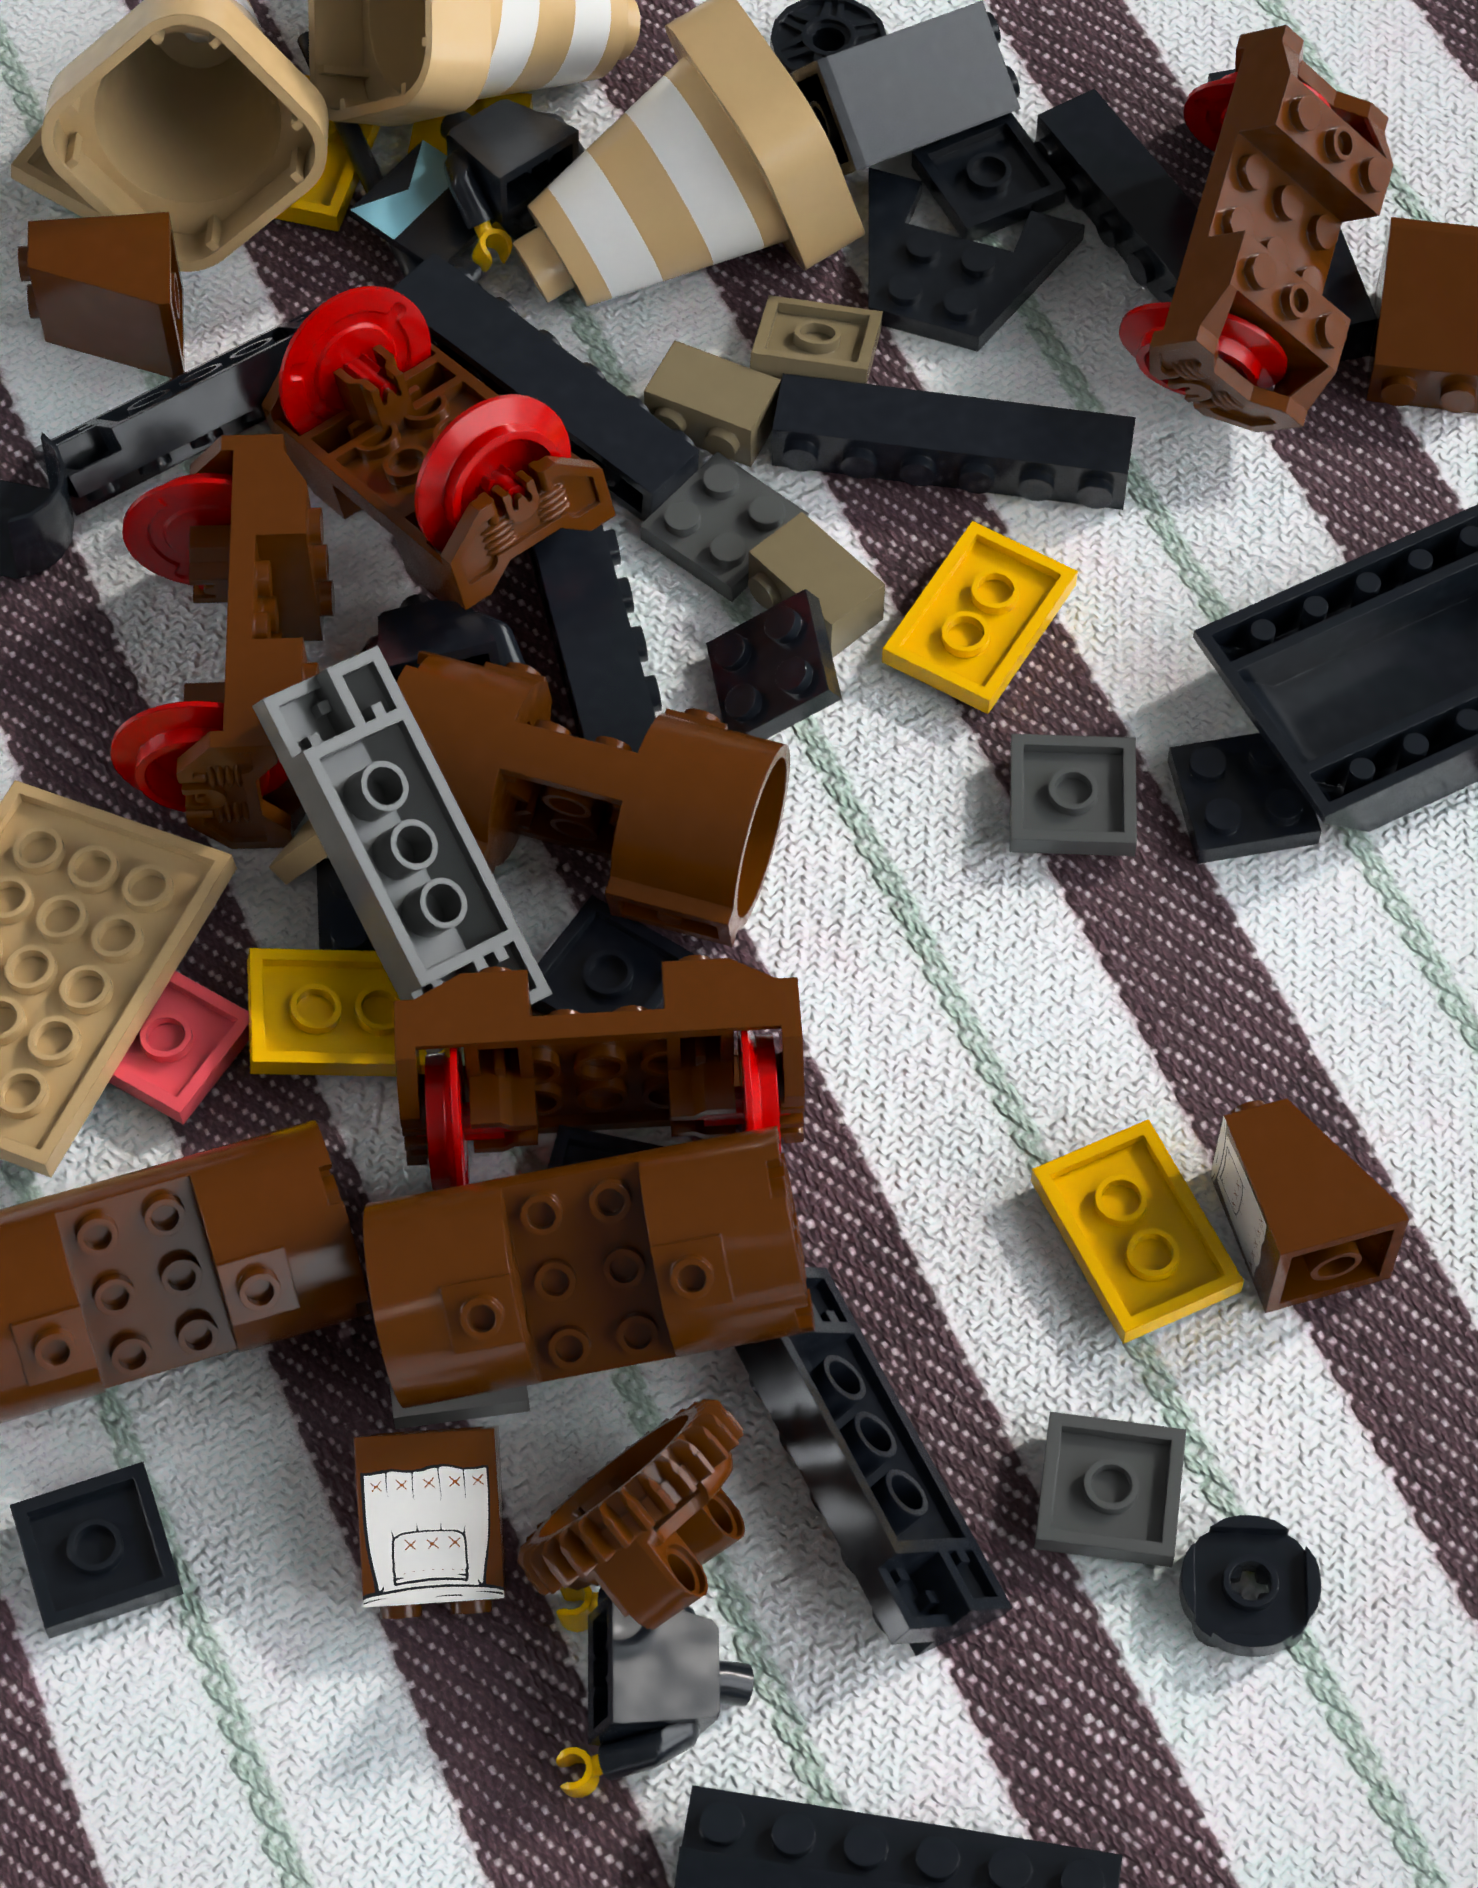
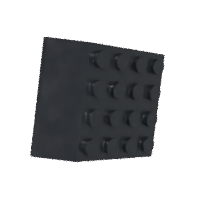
M1478 504L1194 630V640L1323 824L1370 832L1478 782Z

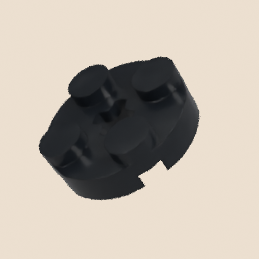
M1232 1516L1210 1526L1209 1532L1199 1537L1197 1542L1191 1545L1186 1552L1180 1572L1179 1597L1184 1614L1191 1622L1193 1633L1200 1642L1206 1646L1218 1647L1230 1654L1245 1657H1261L1275 1654L1281 1650L1290 1649L1299 1643L1304 1631L1313 1620L1320 1601L1321 1574L1316 1558L1306 1546L1304 1550L1297 1540L1289 1536L1288 1528L1275 1520L1262 1516ZM1244 1571L1255 1572L1256 1582L1268 1585L1269 1593L1259 1594L1257 1600H1246L1242 1597L1241 1593L1233 1590L1231 1583L1240 1582L1242 1572Z

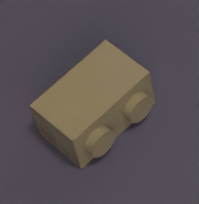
M674 340L644 390V404L653 416L669 428L679 429L684 432L696 447L704 449L712 455L719 452L729 460L751 467L772 432L781 380Z
M803 512L792 518L749 551L748 587L752 596L761 606L769 609L804 589H807L819 598L833 658L883 620L885 584Z

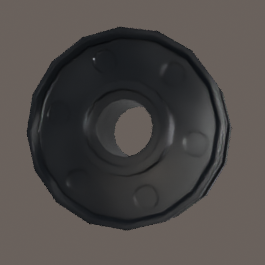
M800 0L786 7L775 19L770 36V47L787 72L791 73L818 59L885 36L886 31L883 21L869 7L855 0Z

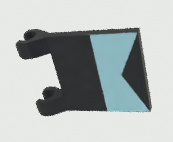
M422 140L350 209V217L401 252L410 256L419 264L435 252L451 265L456 264L463 267L469 272L475 283L481 286L478 283L483 275L481 267L472 260L460 257L478 239L474 228L467 229L452 197L443 168L447 155ZM528 209L501 225L514 240L537 228ZM494 219L490 220V223L492 225L495 222Z

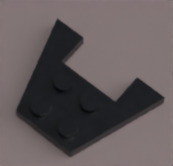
M869 167L868 309L883 311L882 326L978 352L1083 241L1085 225L1030 210L1014 252L909 224L922 195V181Z

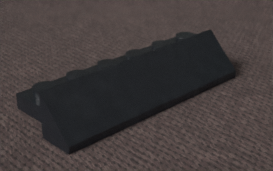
M321 304L51 439L58 446L65 464L74 514L78 516L198 455L210 447L221 435H237L266 420L261 405L280 371L282 359L289 342L303 321ZM41 444L31 449V451L36 461L39 463V465L47 475L44 453Z
M805 1267L807 1275L806 1286L807 1289H810L813 1305L815 1331L734 1346L749 1374V1383L752 1390L763 1401L779 1431L781 1445L794 1459L810 1490L809 1494L813 1505L824 1516L839 1544L844 1564L855 1575L872 1607V1615L877 1626L887 1635L891 1645L909 1643L915 1656H918L1005 1615L1013 1607L827 1268Z
M692 1785L682 1846H679L674 1888H1119L1123 1855Z

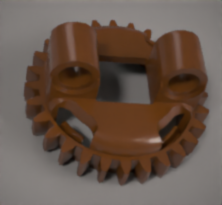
M712 1399L694 1402L687 1409L682 1408L671 1419L666 1418L658 1427L652 1431H647L642 1438L631 1446H627L613 1460L607 1461L602 1469L587 1478V1481L582 1486L569 1494L568 1498L561 1505L553 1509L551 1515L537 1525V1530L526 1537V1542L520 1546L518 1564L525 1571V1576L543 1596L549 1592L554 1594L562 1586L564 1589L568 1587L578 1591L592 1584L600 1585L624 1617L630 1615L638 1624L646 1629L654 1630L707 1594V1577L702 1565L744 1537L745 1526L740 1511L721 1488L733 1470L732 1453L730 1451L738 1446V1440L744 1436L742 1432L744 1429L729 1410L726 1411L718 1400Z

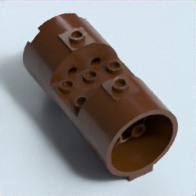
M426 651L418 652L417 664H420L418 668L405 665L397 680V684L492 874L495 867L504 863L509 857L520 835L610 858V878L605 890V896L611 915L733 947L737 931L741 930L747 923L759 898L777 842L790 775V750L788 745L728 730L726 723H722L717 716L704 710L690 708L686 709L683 713L666 708L665 713H661L653 721L638 753L632 752V748L621 740L607 736L596 737L595 742L571 736L568 729L551 722L552 698L546 677L541 676L536 669L528 665L508 662L505 666L485 662V665L481 666Z
M310 1120L0 1209V1423L106 1392V1388L238 1350V1353L371 1314L367 1303L369 1298L351 1226L344 1202L341 1201L335 1178L329 1171V1169H332V1163L316 1120Z
M777 1126L367 1203L363 1214V1241L369 1293L386 1371L401 1407L406 1409L572 1376L814 1332V1312L810 1289H807L806 1286L807 1275L800 1227L784 1153L779 1151L780 1138Z

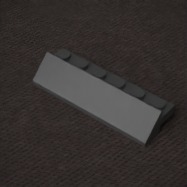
M379 646L332 665L317 675L270 695L252 706L400 1000H414L460 973H476L484 968L494 966L505 967L511 970H528L531 1005L553 994ZM445 1048L426 1049L425 1051L427 1054L438 1053Z

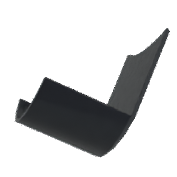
M43 432L41 434V442L50 489L0 480V576L20 579L41 573L59 561L72 542L74 517L65 464L58 446Z

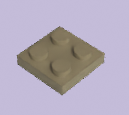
M769 295L751 351L750 368L778 378L781 381L784 373L867 384L881 332L883 311Z

